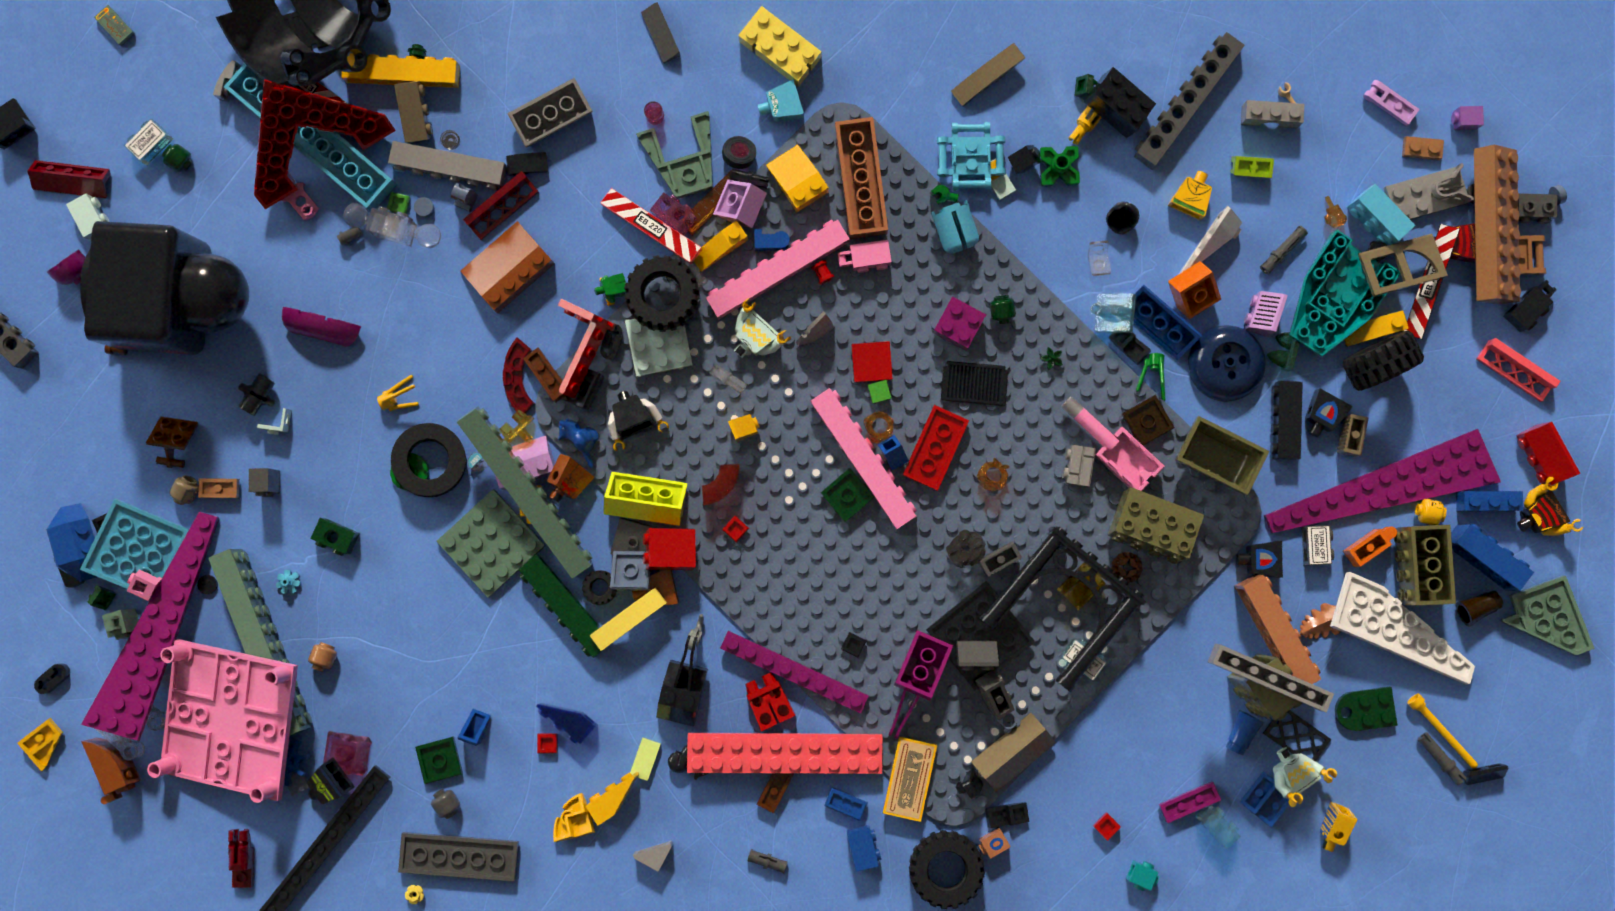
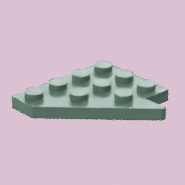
M1560 576L1509 595L1516 614L1501 619V622L1572 655H1579L1595 649L1566 576Z

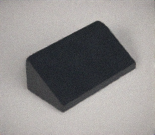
M1498 763L1464 770L1463 774L1467 777L1465 784L1471 785L1504 778L1509 768L1505 764Z

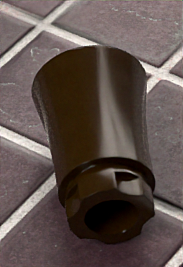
M1493 590L1489 593L1486 592L1457 602L1456 610L1462 622L1470 627L1482 618L1497 612L1504 603L1498 592Z

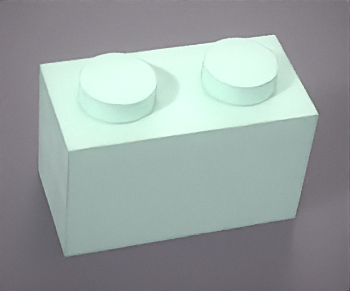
M84 194L66 204L82 236L88 240H91L92 228L96 221L110 222L108 217L101 212V204L96 197Z

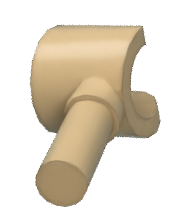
M1286 82L1284 84L1287 91H1283L1279 87L1278 94L1281 97H1286L1290 103H1296L1290 94L1291 86L1289 83Z

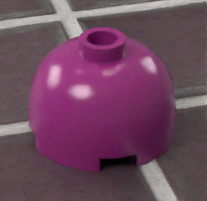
M78 249L48 270L47 273L61 285H69L73 282L77 285L81 282L85 256Z

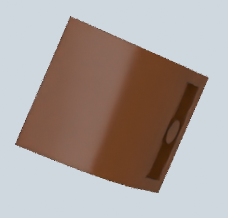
M102 738L81 741L102 791L106 795L101 798L102 804L122 798L121 792L135 788V783L141 781L133 760L119 745Z

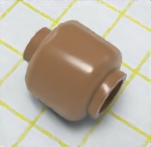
M322 642L315 644L308 658V662L313 664L312 668L321 672L324 669H331L337 657V652L334 650L335 647Z

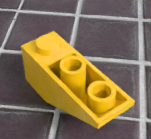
M629 772L620 778L622 782L619 784L612 783L605 788L606 792L602 795L596 793L589 798L590 802L585 807L597 826L619 811L639 775L638 772L633 775Z

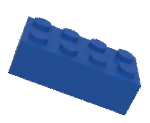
M1456 525L1451 532L1452 551L1504 590L1521 591L1533 575L1534 571L1529 568L1530 565L1516 559L1512 551L1500 547L1496 539L1484 535L1482 529L1477 525Z

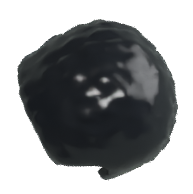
M1118 202L1107 213L1106 223L1113 232L1121 235L1126 234L1137 225L1140 216L1139 210L1132 203Z

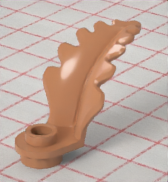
M1323 603L1320 606L1321 612L1312 609L1313 617L1306 615L1305 619L1307 621L1302 620L1303 625H1300V635L1312 639L1314 635V639H1318L1320 633L1323 638H1326L1330 631L1334 635L1340 634L1341 631L1330 627L1336 606Z

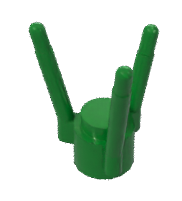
M1151 353L1149 354V359H1144V367L1136 387L1138 392L1148 367H1150L1151 371H1159L1163 401L1166 400L1164 354Z

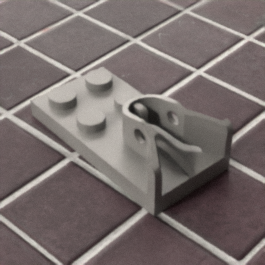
M1463 163L1454 168L1384 187L1385 194L1410 220L1465 205L1474 200V197L1467 194L1462 178L1461 169L1464 167Z

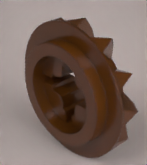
M1131 552L1120 553L1112 561L1111 569L1113 570V575L1117 578L1121 576L1128 583L1137 580L1143 571L1142 561ZM1129 559V565L1135 568V570H1129L1126 576L1125 569H1122L1119 565H1126Z

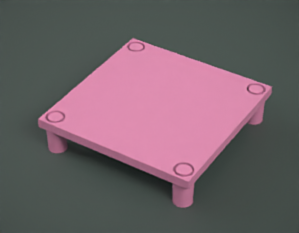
M174 640L173 646L162 649L160 653L162 661L165 663L172 662L161 759L148 765V774L152 778L168 774L250 795V799L255 803L267 799L274 801L282 800L298 665L185 640Z

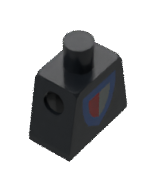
M1321 388L1315 390L1305 416L1307 421L1313 423L1308 433L1319 438L1323 430L1327 432L1333 431L1353 406Z
M1282 541L1249 545L1246 547L1247 554L1236 555V564L1247 565V573L1283 578Z

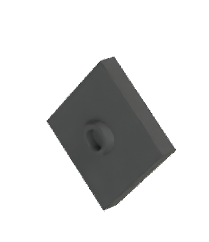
M620 517L610 554L613 555V551H646V545H643V534L649 528L657 527Z

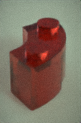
M740 464L720 465L719 474L716 479L710 484L702 486L704 506L713 505L724 500L733 491L739 480Z

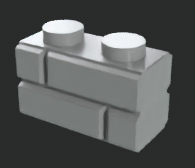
M1071 445L1070 449L1066 450L1065 460H1068V466L1063 469L1062 474L1065 484L1090 487L1095 448Z

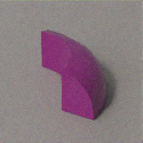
M283 307L282 309L283 325L294 334L347 347L354 343L360 332L361 326L332 318L325 320L326 316Z

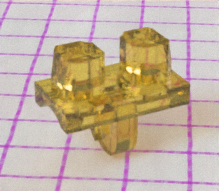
M518 410L512 416L518 425L513 428L506 422L499 430L505 437L504 441L507 440L511 443L519 435L524 441L530 443L532 436L525 428L535 418L532 415L527 416L523 411Z

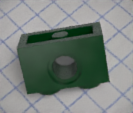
M319 518L310 539L316 541L315 545L325 549L328 546L333 548V553L343 556L344 554H351L360 533L329 519ZM333 533L338 535V540L335 543L331 541Z

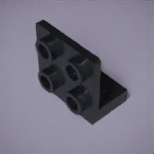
M14 98L0 106V148L5 150L36 129L18 101Z

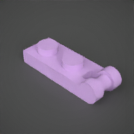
M1374 80L1371 84V89L1367 90L1363 95L1364 99L1374 103L1405 126L1410 124L1420 110L1378 80ZM1381 92L1382 96L1379 97L1376 95V93Z

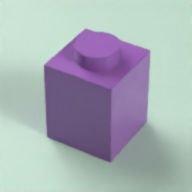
M1460 106L1454 110L1451 116L1454 130H1477L1483 126V106Z

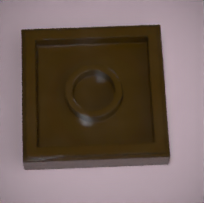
M1156 395L1121 414L1135 439L1143 446L1175 428Z

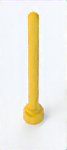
M1419 693L1413 695L1407 704L1413 710L1420 711L1471 768H1477L1478 763L1425 706V699Z

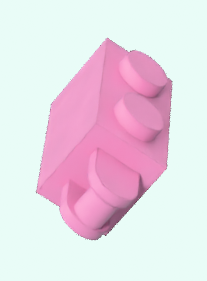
M888 240L850 245V251L837 253L839 267L852 266L853 271L857 270L858 273L868 272L870 268L884 270L891 265ZM851 255L852 261L846 262V256Z

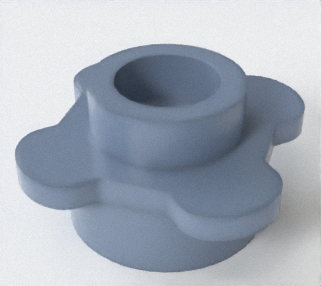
M1014 711L999 720L997 719V722L1004 727L1006 733H1010L1012 728L1020 725V720L1015 717Z

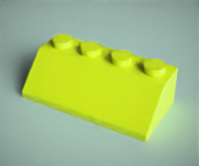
M611 472L604 496V514L680 526L687 483Z

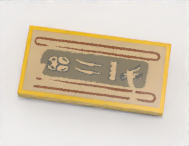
M899 736L883 814L921 822L937 744Z

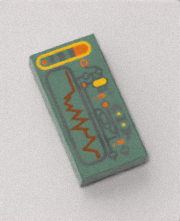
M109 5L94 17L120 46L135 34Z

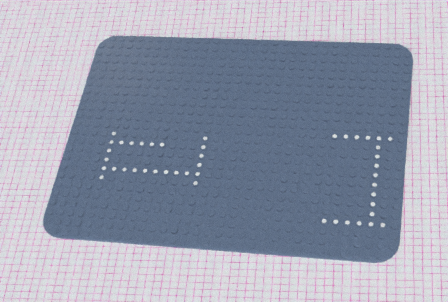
M840 102L826 105L814 113L754 173L770 178L767 189L758 187L767 194L753 228L741 226L748 236L747 242L702 272L694 261L692 264H689L676 254L671 256L672 259L677 258L690 268L699 286L700 299L698 300V309L694 311V316L692 319H688L685 325L693 366L636 377L625 320L635 318L629 311L625 301L607 319V321L619 325L623 330V338L617 357L613 360L605 359L600 353V344L596 356L589 369L599 372L604 376L590 410H584L562 399L555 403L543 386L538 392L535 408L538 422L546 434L569 457L593 475V481L605 493L611 472L687 483L680 526L638 519L632 520L657 528L695 529L696 568L692 571H683L755 643L869 695L862 712L858 713L798 685L846 734H882V770L890 777L898 738L894 737L907 709L915 697V694L907 691L892 735L889 736L888 734L904 691L894 686L916 631L918 630L930 635L926 631L929 626L985 581L999 596L1049 536L1047 535L1049 527L1056 528L1057 526L1064 529L1068 533L1066 537L1071 541L1076 539L1083 545L1081 549L1086 553L1090 551L1099 558L1097 562L1102 566L1106 564L1111 568L1113 559L1123 552H1131L1137 555L1142 561L1143 571L1137 580L1129 583L1127 586L1130 589H1137L1144 595L1142 599L1146 601L1144 605L1138 606L1098 655L1105 664L1096 677L1092 680L1083 674L1074 685L1075 688L1071 693L1055 680L1069 664L1067 660L1060 656L1071 641H1077L1084 646L1098 626L1099 608L1090 589L1075 577L1063 573H1050L1037 578L1010 609L1034 639L1035 643L1002 668L996 675H1000L1006 684L1005 689L1012 697L1011 702L1015 709V717L1021 721L1031 712L1048 731L1053 740H1055L1251 540L1259 527L1262 511L1259 497L1252 488L1248 495H1244L1175 460L1191 427L1144 381L1137 392L1136 387L1140 377L977 218L972 215L979 235V241L974 247L965 250L963 248L962 251L957 253H947L943 249L931 212L934 211L935 215L939 214V210L959 201L946 200L938 205L936 201L940 198L939 194L931 196L930 192L936 186L942 184L875 119L874 127L888 234L850 239L848 244L748 302L749 306L756 302V306L752 310L778 333L786 330L783 337L786 339L791 336V340L785 342L775 353L763 356L758 354L755 356L749 350L741 358L734 350L741 343L736 338L735 326L737 317L743 307L741 306L718 320L706 297L709 296L708 293L713 289L718 288L719 290L725 286L724 283L732 278L736 280L741 277V273L745 270H753L758 267L757 264L762 260H770L774 257L777 251H755L754 229H762V234H775L779 231L786 232L790 238L787 249L791 247L790 244L794 241L806 239V235L811 231L823 229V225L830 220H833V222L838 220L849 237L835 122L872 116L857 105ZM796 145L802 149L829 187V193L799 212L795 211L766 167L768 163ZM713 215L689 239L702 247L720 231L732 224V222ZM888 240L891 265L887 269L877 270L876 268H870L868 272L858 273L857 270L853 271L852 266L839 267L837 253L850 251V245ZM851 255L846 256V262L852 261ZM826 260V265L835 278L820 285V280L811 267L820 261ZM658 277L647 285L644 292L645 301L653 310H669L680 299L679 285L672 278ZM1009 295V298L1014 299L1016 316L1010 319V323L999 324V321L991 318L990 302L996 296ZM952 296L986 314L967 351L933 334ZM824 311L833 323L834 328L820 339L798 346L796 342L802 334L805 335L804 332L810 324ZM617 328L609 332L612 335V341L615 335H619ZM890 341L893 380H887L891 399L873 404L868 385L880 381L854 383L851 344ZM610 343L608 349L604 350L607 353V356H609L610 353L614 354V351L612 350V343ZM1048 347L1053 352L1062 351L1059 357L1062 361V366L1054 364L1048 370V362L1040 359L1042 356L1047 355ZM577 350L556 370L562 380ZM947 361L1005 366V371L1008 372L1006 406L941 401L943 366H947ZM829 388L832 392L836 390L841 398L840 404L842 407L847 406L852 414L850 419L853 423L857 422L863 430L861 435L864 439L868 438L874 446L871 449L873 453L881 456L884 461L882 466L886 471H891L895 477V480H893L896 487L901 486L906 494L904 496L907 503L911 501L917 510L915 512L916 517L897 530L875 497L845 522L820 493L849 468L867 487L811 404L812 399ZM622 391H628L630 397L638 395L640 399L650 401L662 415V421L668 423L669 429L666 424L662 423L659 426L663 432L661 433L657 429V422H655L656 426L622 440L626 444L624 450L622 444L617 443L618 451H615L613 449L615 441L611 438L608 420L610 413L613 412L612 405L620 402L617 395ZM1154 395L1157 396L1175 428L1144 445L1165 467L1155 478L1149 477L1146 480L1149 484L1144 488L1143 492L1204 514L1190 559L1181 563L1178 562V564L1170 563L1166 557L1161 555L1159 557L1148 554V550L1133 549L1129 543L1124 541L1123 543H1118L1108 536L1121 495L1128 487L1095 456L1090 487L1065 484L1062 474L1063 469L1068 466V460H1065L1066 450L1070 449L1071 445L1095 448L1096 454L1102 447L1091 434L1062 408V405L1070 396L1113 435L1120 427H1124L1133 437L1134 435L1121 414ZM934 405L969 420L938 491L903 476L908 462L892 470L878 446L882 441L895 435L909 460ZM748 414L752 418L756 417L760 426L757 429L758 434L737 442L728 421ZM572 419L578 423L581 429L590 427L598 432L599 439L589 452L593 460V468H589L583 453L575 447L572 441L569 439L558 440L560 420ZM734 516L749 527L737 543L722 530ZM1010 542H1014L1022 556L1021 560L1011 563V565L994 573L991 577L985 576L977 560ZM1061 545V546L1058 548V549H1062V548L1066 549L1063 545ZM1065 552L1058 555L1057 561L1060 568H1070L1072 566L1073 559ZM1053 556L1041 570L1055 568L1052 560ZM1077 557L1078 565L1072 571H1087L1090 567ZM1129 559L1126 565H1119V567L1125 569L1126 576L1129 570H1135V568L1129 565ZM1096 574L1097 591L1103 585H1111L1100 575ZM1105 589L1102 592L1103 603L1114 604L1117 601L1116 593L1111 589ZM1105 608V622L1116 608ZM849 632L867 640L858 658L841 650ZM949 658L931 701L922 697L919 698L899 736L937 744L923 811L939 823L957 826L970 823L986 811L985 808H989L1029 766L995 792L971 761L1006 732L1004 727L997 722V718L988 710L979 688L974 690ZM971 769L976 771L983 782L980 795L974 799H971L967 792L959 794L955 788L958 782L963 781L967 774L966 772Z

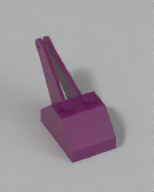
M916 631L894 686L904 691L894 722L889 731V736L892 735L907 691L915 694V697L898 727L894 737L896 739L919 698L922 697L931 701L953 645L921 631Z

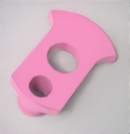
M296 183L298 190L282 199V202H289L303 220L311 219L316 215L319 208L305 192V184ZM305 197L306 203L301 207L297 206V199Z

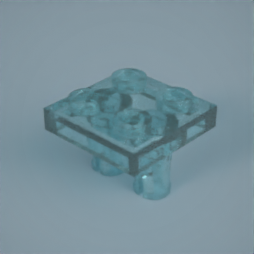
M1133 293L1098 294L1097 303L1091 306V312L1096 315L1094 331L1097 333H1133L1136 295Z

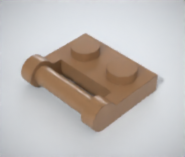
M1544 235L1519 237L1520 275L1546 274L1543 254ZM1532 243H1535L1536 268H1533Z

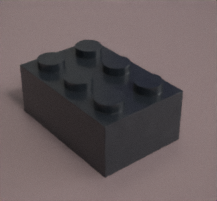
M1114 67L1102 75L1084 101V103L1126 138L1138 131L1156 105L1152 99Z

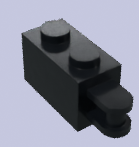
M1548 280L1542 282L1538 287L1535 286L1528 289L1520 298V302H1516L1503 316L1519 332L1531 330L1538 323L1536 320L1549 312V306L1553 303L1550 297L1557 289L1555 287L1552 288L1548 284Z

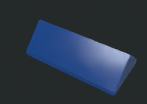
M1145 285L1141 286L1120 310L1176 360H1179L1202 336Z

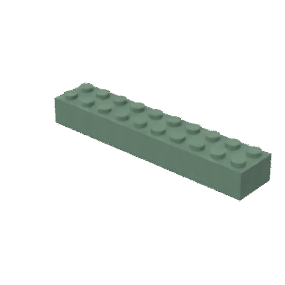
M228 549L209 557L208 559L245 654L290 663L283 654L284 647L282 642L277 639L276 626L270 621L269 608L263 603L262 590L256 585L255 572L249 567L248 554L243 549ZM297 680L290 736L312 727L311 716L304 708V698L297 690Z

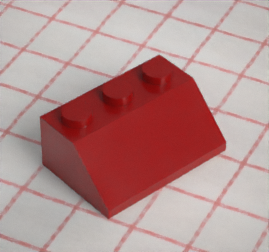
M1553 422L1537 424L1516 435L1520 448L1526 452L1528 456L1527 461L1534 467L1537 473L1536 477L1541 484H1546V480L1549 477H1553L1554 480L1548 484L1554 485L1581 474Z

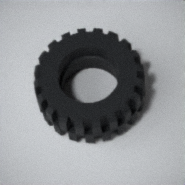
M657 255L653 256V259L648 260L646 258L642 260L643 263L641 265L637 264L634 267L633 273H629L627 277L628 283H625L624 289L626 294H624L629 311L642 326H646L653 331H674L679 326L683 327L687 324L686 321L688 319H692L694 311L699 306L700 292L694 274L681 260L677 258L672 259L670 256L664 255V257H659ZM658 277L672 278L680 288L678 303L666 311L653 310L647 305L644 297L647 285Z
M1404 331L1354 353L1344 359L1342 366L1353 388L1357 391H1362L1386 382L1416 367L1424 361V355L1413 333Z
M940 830L939 833H930V836L927 838L923 837L919 845L914 847V852L909 860V874L913 887L922 900L929 902L933 907L940 906L941 909L947 910V907L956 909L959 908L958 905L964 904L965 906L969 903V899H974L978 895L977 891L982 888V880L985 878L984 862L977 847L968 837L960 835L956 831L947 832L946 830ZM945 851L954 852L959 855L965 865L963 878L951 887L936 885L930 879L928 873L931 859L938 853Z

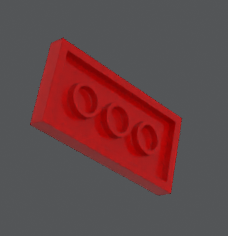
M934 405L903 476L938 491L969 420Z

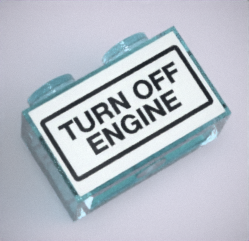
M150 119L142 124L141 129L136 134L128 138L124 146L140 162L148 165L173 138L157 122Z
M1073 638L1059 657L1069 664L1086 642L1081 638L1078 641ZM1100 653L1083 675L1094 681L1107 663L1103 660L1105 656Z

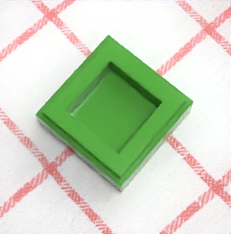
M391 192L387 211L407 215L411 197Z
M887 380L868 385L873 404L891 399Z

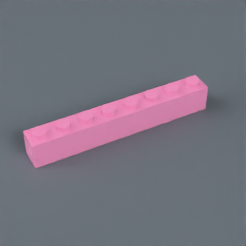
M833 220L828 221L823 225V229L811 231L806 235V239L794 241L790 244L791 247L789 249L777 251L772 259H764L759 262L757 268L753 270L747 269L741 273L740 278L736 280L732 278L724 283L725 286L719 290L715 288L710 291L706 300L718 320L740 308L747 298H749L748 302L752 301L848 244L850 239L838 220L834 222Z
M829 388L812 399L811 404L897 530L916 517L915 512L917 510L911 501L907 503L904 498L906 494L901 486L896 487L893 482L895 477L890 470L886 471L882 466L884 461L881 456L873 453L871 449L874 446L868 438H863L861 435L863 430L857 422L853 423L850 419L852 414L847 406L842 407L840 404L841 398L836 390L832 392Z

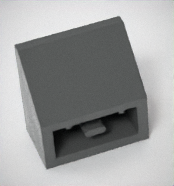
M956 641V665L961 666L962 670H974V666H980L982 670H994V666H999L997 641Z

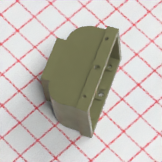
M1197 416L1175 460L1220 484L1248 495L1269 451Z

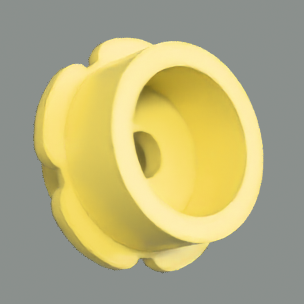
M411 885L405 892V898L409 900L410 904H417L423 900L424 891L419 885Z

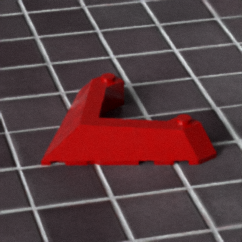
M264 79L254 196L266 210L298 190L294 178L288 172L298 126L304 128L308 126L333 133L336 131L345 133V135H351L363 150L396 130L385 114Z

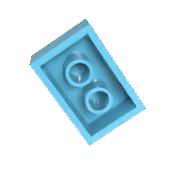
M1376 184L1362 192L1347 206L1350 214L1363 223L1364 229L1372 233L1376 237V241L1384 242L1386 245L1395 244L1416 226Z

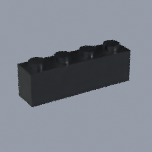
M1278 381L1272 386L1271 394L1274 397V405L1271 407V415L1274 416V424H1271L1273 443L1270 445V453L1273 454V459H1301L1303 382Z

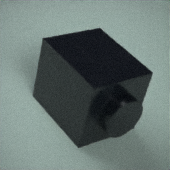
M1026 145L1008 157L1016 174L1024 173L1042 162L1040 159L1041 154L1034 145Z

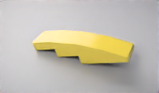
M655 587L592 633L590 637L600 651H602L667 602Z

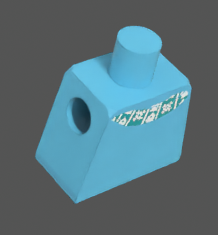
M794 79L767 91L766 97L768 102L757 105L760 116L771 113L774 122L804 118Z

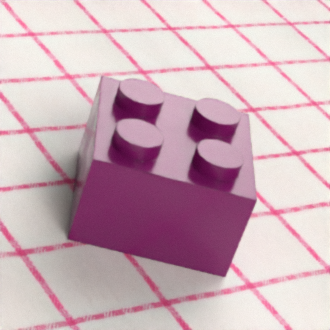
M952 296L933 334L967 351L986 314Z

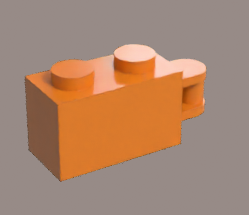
M1392 526L1384 527L1383 529H1373L1344 549L1343 553L1353 567H1361L1392 545L1390 540L1396 537L1397 530Z

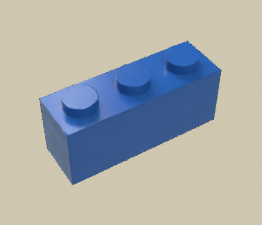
M1523 491L1456 492V511H1523Z

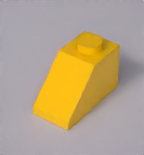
M750 414L728 421L737 442L758 434L757 429L760 428L756 417L752 418Z

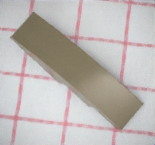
M1013 43L977 69L951 92L959 103L964 106L994 82L999 81L1022 62L1025 56L1016 44Z

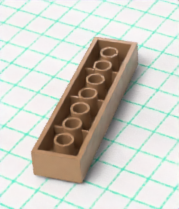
M1495 144L1474 149L1477 301L1507 304L1520 302L1521 270L1519 268L1520 231L1518 228L1520 216L1518 211V154L1515 149Z

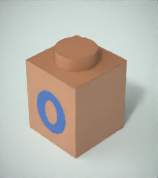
M999 827L979 838L982 844L978 846L983 855L988 854L990 859L1010 848L1007 839Z

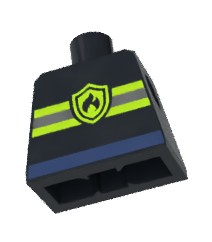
M334 757L322 764L307 781V785L310 788L308 792L309 797L312 800L318 799L321 804L340 798L355 787Z

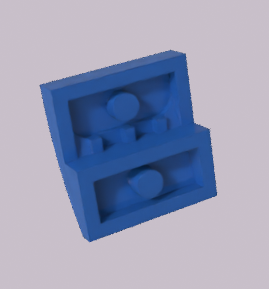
M1263 771L1240 800V803L1272 828L1289 806V798L1283 797L1275 788L1274 779Z

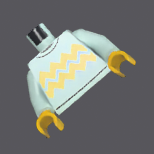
M747 298L742 304L743 308L736 321V338L741 343L734 351L741 358L749 350L755 356L758 354L763 356L775 353L785 342L791 340V336L785 339L783 334L786 330L780 333L775 331L752 310L756 306V302L749 306L747 303L749 298Z
M1287 747L1276 752L1281 762L1273 767L1275 788L1284 798H1289L1288 803L1291 807H1295L1297 802L1298 804L1302 803L1303 796L1300 793L1319 781L1321 775L1324 776V781L1327 783H1331L1332 777L1336 778L1337 776L1335 769L1329 768L1325 770L1324 766L1302 753L1291 755Z

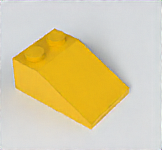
M798 145L766 165L796 212L801 211L829 193V187Z

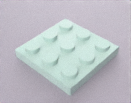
M636 319L625 320L636 377L693 366L685 325L677 327V330L674 331L666 330V332H660L659 330L653 331L646 326H642Z

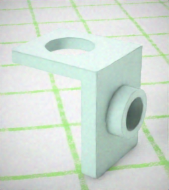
M283 408L280 427L258 424L257 428L267 430V434L279 435V432L288 433L292 410Z

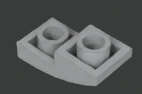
M232 60L221 73L213 95L219 100L227 101V97L231 94L224 86L240 69L241 65L238 62Z

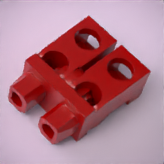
M771 672L762 676L766 686L761 689L758 688L755 680L745 684L748 692L746 696L761 732L778 724L770 706H772L779 723L796 716L779 680L777 681Z

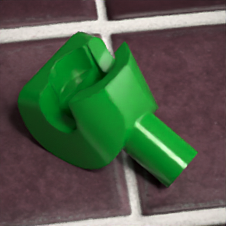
M938 185L930 192L931 196L939 194L940 198L936 201L938 205L946 200L958 201V194L949 193V189L944 185Z

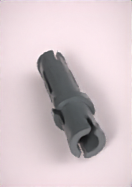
M1298 226L1276 251L1273 250L1270 253L1271 256L1260 266V269L1269 275L1279 263L1282 264L1284 262V258L1308 234L1307 230L1302 226Z
M1428 732L1418 737L1417 740L1442 767L1441 770L1452 778L1456 785L1462 784L1463 780L1467 779L1456 766V762L1445 754Z

